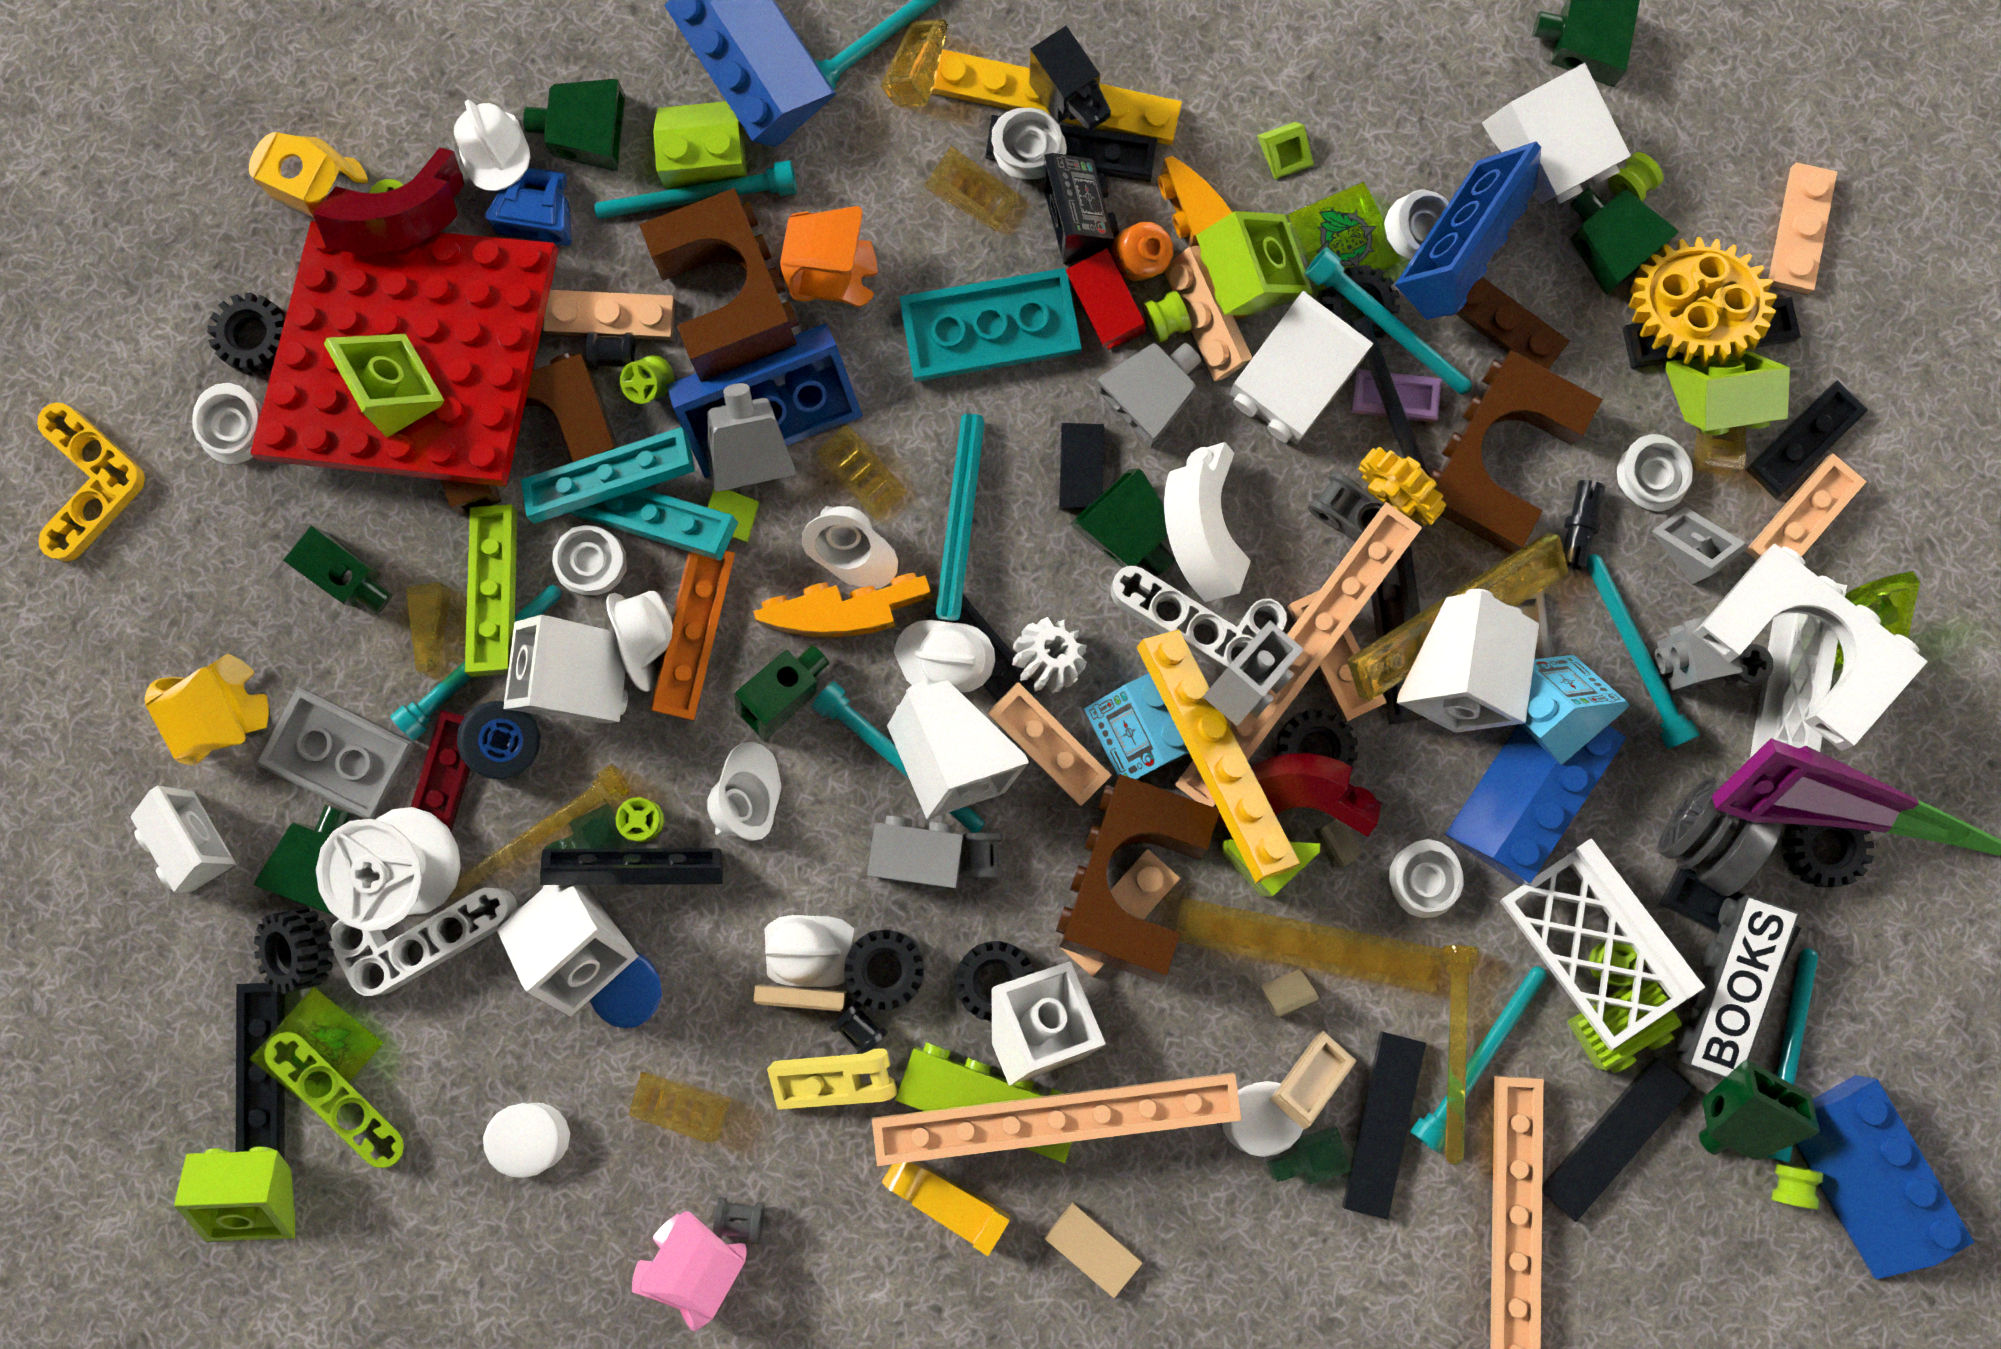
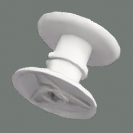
M408 807L392 809L377 819L349 821L334 830L320 849L316 875L319 893L331 913L348 926L363 931L388 929L405 919L407 915L428 913L444 904L456 888L461 864L458 845L448 826L430 812Z

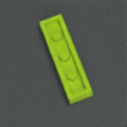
M512 504L470 507L465 673L470 677L508 674L515 623L518 510Z

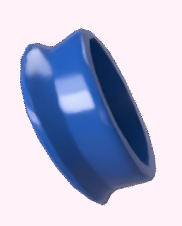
M637 951L635 952L638 954V957L590 999L595 1012L602 1020L613 1027H637L648 1021L658 1009L662 997L660 977L655 966L648 958Z

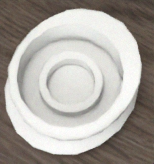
M1036 108L1013 109L998 118L992 129L991 142L994 147L993 153L999 167L1011 177L1019 179L1042 178L1045 154L1057 153L1066 155L1067 147L1061 128L1056 120L1044 110Z
M1417 190L1398 199L1388 211L1384 226L1387 240L1396 253L1408 260L1413 258L1448 206L1449 201L1436 192Z
M232 383L216 384L200 395L194 407L192 425L195 437L201 443L204 451L215 460L224 464H239L248 461L253 457L250 452L263 405L239 385Z
M1650 434L1638 438L1622 454L1617 466L1618 484L1625 495L1635 504L1647 510L1660 512L1671 509L1681 502L1692 483L1693 467L1691 458L1679 444L1661 434Z
M582 525L572 527L560 537L553 550L552 563L559 582L570 591L582 595H600L611 591L621 582L627 570L626 552L620 540L609 531L598 526Z
M1426 839L1415 841L1395 856L1390 866L1389 882L1395 899L1410 915L1420 918H1435L1446 913L1460 897L1464 887V876L1459 859L1450 847L1442 842Z
M1265 1081L1254 1083L1238 1090L1241 1121L1225 1122L1222 1125L1223 1132L1230 1143L1239 1150L1259 1157L1272 1156L1289 1149L1300 1138L1303 1129L1270 1100L1281 1083Z
M544 1103L516 1104L498 1112L487 1125L483 1136L484 1151L489 1163L498 1172L510 1177H530L552 1167L563 1157L569 1145L570 1131L567 1121L552 1106Z

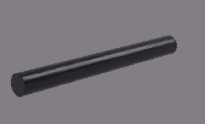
M1368 316L1351 322L1353 328L1373 343L1365 359L1402 455L1405 459L1409 456L1420 463L1421 468L1429 476Z

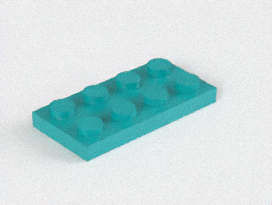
M1067 268L899 296L914 382L1081 354L1082 348L1070 284L1065 271Z

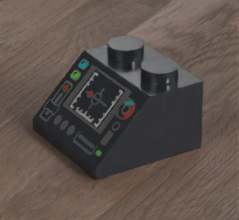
M1057 153L1045 154L1043 190L1063 264L1087 259L1106 248L1111 253L1114 238L1119 234V229L1114 212L1107 213L1104 199L1108 198V187L1104 173H1096L1093 159Z

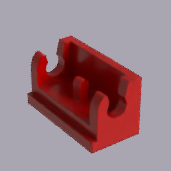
M1108 248L1065 269L1103 347L1107 346L1108 350H1111L1146 333L1145 322Z

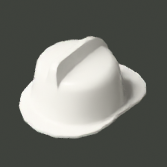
M470 99L466 100L467 110L456 121L454 137L467 174L475 186L485 191L506 189L521 179L528 169L531 158L529 145L520 123L514 115L504 112L494 104L481 103L476 105Z
M826 506L821 511L820 516L809 522L802 532V546L806 554L849 585L860 587L874 586L875 589H879L891 583V580L897 574L898 558L895 550L884 538L873 531L868 517L856 508L850 506H837L833 508Z
M648 591L628 599L617 593L609 594L606 600L607 611L616 632L625 669L632 682L640 690L648 692L654 688L657 680L654 660L668 648L672 639L673 625L671 617L660 594L656 591Z
M936 620L917 621L903 630L897 638L894 648V654L906 681L911 685L926 680L931 681L932 684L948 680L960 693L971 692L983 686L991 676L995 665L994 647L988 636L978 628L962 623Z
M746 742L739 744L731 750L725 761L720 781L711 789L707 799V810L710 819L716 826L715 835L719 837L739 836L749 841L763 839L770 832L781 792V781L776 759L765 746L755 742Z
M790 915L777 918L765 928L767 976L776 983L788 986L829 987L842 984L845 981V960L851 949L854 927L842 919L830 916Z

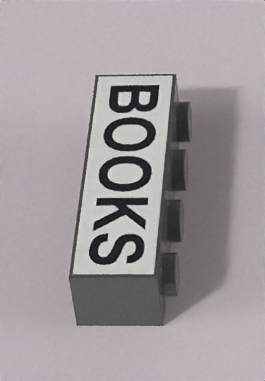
M1740 892L1733 893L1731 899L1727 898L1723 902L1718 918L1719 923L1722 925L1717 940L1710 942L1704 956V965L1707 966L1702 984L1705 988L1690 997L1689 1005L1693 1008L1687 1025L1683 1024L1680 1027L1676 1036L1675 1049L1679 1051L1677 1055L1679 1060L1688 1066L1723 1078L1729 1075L1743 1061L1749 1060L1795 929L1799 912Z

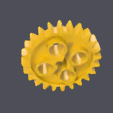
M1697 237L1693 247H1689L1684 239H1679L1675 250L1665 244L1660 254H1653L1649 257L1646 265L1641 264L1630 289V293L1633 296L1630 300L1629 308L1636 310L1632 322L1645 323L1640 336L1654 335L1656 339L1652 348L1657 349L1664 344L1669 347L1667 357L1670 359L1678 351L1684 353L1685 364H1689L1693 356H1699L1702 365L1707 367L1712 356H1715L1721 365L1726 364L1730 354L1737 359H1741L1747 348L1754 350L1759 340L1764 338L1771 326L1770 322L1776 313V310L1771 308L1777 298L1776 294L1768 293L1773 281L1772 279H1759L1764 270L1763 265L1750 268L1748 266L1752 257L1750 253L1741 258L1736 257L1737 246L1734 244L1726 251L1720 250L1719 239L1714 240L1711 248L1705 247L1701 237Z

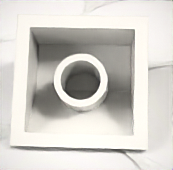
M157 785L149 790L131 815V819L137 828L134 834L138 843L145 851L151 852L159 866L156 868L158 878L165 887L173 890V892L191 893L236 865L194 791Z
M1071 961L994 986L991 989L992 1045L1009 1086L1085 1059L1106 1045Z

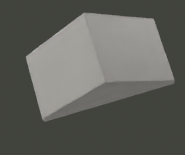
M1687 507L1682 508L1652 530V534L1691 584H1695L1715 574L1747 550L1746 542Z

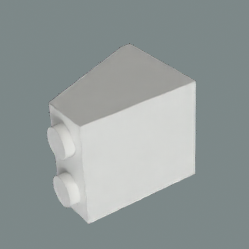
M1585 63L1510 102L1482 122L1490 138L1501 152L1535 141L1542 147L1538 183L1533 193L1540 204L1556 197L1559 204L1583 192L1580 183L1592 177L1595 184H1598L1619 173L1620 171L1616 164L1631 156Z
M1302 291L1234 382L1229 394L1235 398L1233 403L1241 412L1250 417L1256 414L1269 424L1267 426L1268 431L1275 438L1284 443L1291 440L1297 445L1359 367L1373 343Z
M1470 589L1466 591V594L1447 597L1398 694L1397 703L1455 733L1526 723L1539 623L1522 614L1519 608L1506 605L1494 598L1490 591L1484 589Z
M538 615L515 622L503 709L598 723L620 722V715L624 714L627 707L628 693L624 689L625 673L627 671L621 657L616 632L546 615Z
M926 680L909 687L887 725L926 819L1004 794L1029 763L1026 755L948 680L935 684Z
M544 885L542 890L524 906L514 910L508 920L496 929L526 992L570 1017L638 957V954L586 885Z

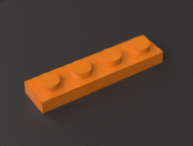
M688 551L671 620L673 625L672 639L668 648L663 652L649 711L694 721L735 556L734 552L725 551L721 561Z

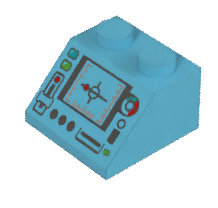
M1575 655L1534 659L1526 723L1519 725L1562 765L1630 705Z
M1149 673L1123 685L1084 708L1117 777L1122 774L1137 780L1190 754Z

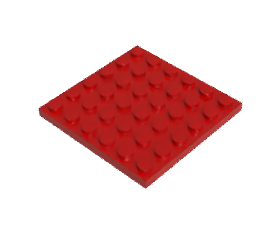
M311 221L250 454L258 461L507 487L559 253L556 245L551 242L439 232L425 241L404 249L385 253L361 254L326 247L316 221ZM406 334L443 397L444 402L442 406L386 438L362 413L324 345L326 338Z

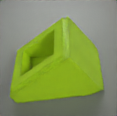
M1293 122L1257 135L1275 180L1314 166L1304 124Z
M713 488L708 508L733 515L738 521V525L732 539L748 543L760 502L728 489L715 492Z

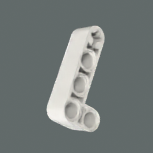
M1127 566L1120 569L1115 575L1111 586V597L1119 608L1161 634L1179 629L1190 651L1222 672L1233 662L1231 659L1232 649L1236 647L1245 648L1260 632V629L1254 623V614L1256 612H1268L1272 615L1275 625L1282 631L1287 622L1284 607L1278 601L1261 599L1249 608L1236 627L1148 571L1137 566ZM1132 579L1136 580L1139 583L1138 592L1147 598L1151 590L1157 592L1152 598L1148 610L1142 607L1146 598L1135 592L1130 597L1123 594L1125 586L1121 582L1129 584ZM1161 602L1173 603L1178 608L1179 618L1174 621L1162 620L1156 612V606ZM1200 624L1210 626L1215 632V642L1209 645L1199 643L1194 637V627Z
M485 887L468 895L387 942L381 930H362L363 941L359 947L354 948L348 939L349 932L353 927L344 924L339 919L332 925L329 931L332 938L329 944L334 949V955L349 983L357 993L363 996L385 995L496 932V929L508 920L518 905L516 898L510 891L503 888ZM489 900H499L500 906L495 909L496 915H484L476 919L471 914L481 913L491 906ZM453 918L458 919L463 928L462 935L456 942L451 941L446 933L447 925ZM414 941L419 942L423 948V957L417 965L412 963L408 957V948ZM375 964L380 965L384 972V980L378 987L374 986L369 978V972Z

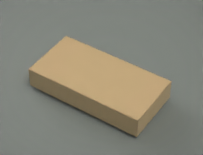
M760 984L755 986L753 1002L761 1005L842 1011L846 1008L848 992Z
M1322 1031L1313 1039L1270 1100L1304 1130L1311 1126L1357 1060Z
M1072 1202L1045 1235L1046 1241L1113 1298L1118 1295L1143 1264L1141 1259L1074 1202Z

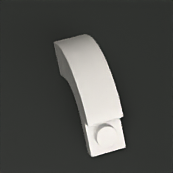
M1226 442L1210 447H1201L1192 452L1187 459L1185 467L1169 472L1165 487V523L1173 554L1186 580L1204 602L1239 594L1251 562L1230 536L1222 514V487L1235 454Z

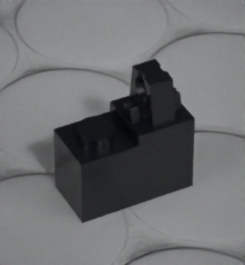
M1067 25L1030 48L1029 84L1058 124L1067 118L1070 120L1078 119L1090 131L1110 118L1111 110L1099 87L1101 74Z

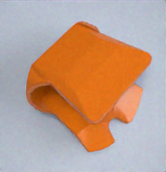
M859 206L818 213L805 211L793 213L789 217L780 268L793 301L808 302L813 299L843 302L860 308L873 298L874 292L863 286L861 280L862 277L877 275V260L872 242L859 240L863 211Z

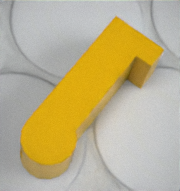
M920 1161L892 1164L882 1180V1183L889 1190L911 1202V1205L972 1243L974 1248L986 1256H989L1010 1222V1214Z

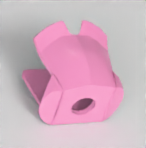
M686 1211L680 1215L676 1214L654 1234L653 1240L660 1250L653 1262L638 1261L632 1281V1292L679 1309L687 1326L694 1332L714 1319L715 1314L746 1261L747 1248L745 1243L726 1245L691 1212Z

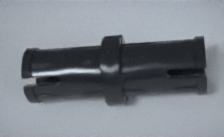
M1579 480L1577 482V492L1572 514L1566 518L1564 525L1565 528H1568L1562 557L1559 561L1561 566L1569 567L1570 564L1574 563L1573 569L1587 570L1593 535L1599 533L1601 524L1597 521L1603 492H1605L1606 488L1604 484L1596 482L1595 487L1591 488V480Z

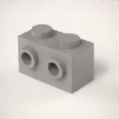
M1708 616L1685 621L1683 625L1669 628L1670 636L1657 641L1658 649L1655 650L1654 654L1655 663L1658 671L1666 675L1670 691L1711 683L1743 672L1739 656L1729 663L1693 634Z
M1269 620L1203 697L1236 726L1249 713L1257 718L1274 699L1268 691L1271 689L1278 694L1293 677L1294 673L1288 668L1304 649Z
M886 816L885 824L875 822L867 876L957 888L964 836L955 834V825L930 822L929 830L911 828L912 819Z

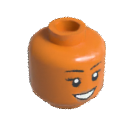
M1139 222L1122 230L1116 236L1111 248V256L1123 277L1132 281H1144L1163 273L1170 265L1173 256V243L1169 234L1162 226L1153 222Z

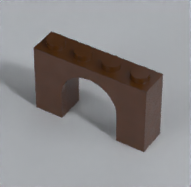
M735 188L639 224L651 258L662 281L711 263H729L747 272L742 290L730 303L677 325L689 359L700 382L797 345L791 328L798 326L799 323L790 301L781 303L778 294L785 292L784 286L776 267L767 269L764 261L772 257L763 234L754 237L751 228L759 225L749 201L741 204Z
M1510 350L1501 362L1494 359L1489 365L1481 382L1487 384L1481 398L1474 395L1461 417L1468 421L1461 434L1453 432L1442 451V455L1448 457L1441 471L1434 468L1429 477L1435 480L1437 485L1434 489L1444 496L1441 500L1446 503L1445 510L1440 516L1513 555L1524 547L1543 510L1503 489L1488 475L1481 455L1482 441L1487 429L1502 421L1519 420L1530 423L1572 446L1583 437L1603 399Z
M566 353L556 356L550 361V365L532 370L525 406L540 407L556 415L573 462L618 448L592 371L589 370L587 361L581 353L577 355ZM441 480L450 508L461 516L470 513V507L490 506L501 502L497 486Z
M1120 774L1114 787L1107 784L1105 786L1098 806L1099 810L1105 812L1101 826L1092 824L1084 850L1091 852L1087 867L1078 865L1070 887L1071 891L1077 893L1072 909L1064 906L1055 932L1063 934L1059 945L1060 948L1161 983L1168 974L1180 933L1132 916L1117 904L1107 882L1109 860L1119 850L1127 846L1148 843L1200 861L1208 850L1220 812L1217 808Z

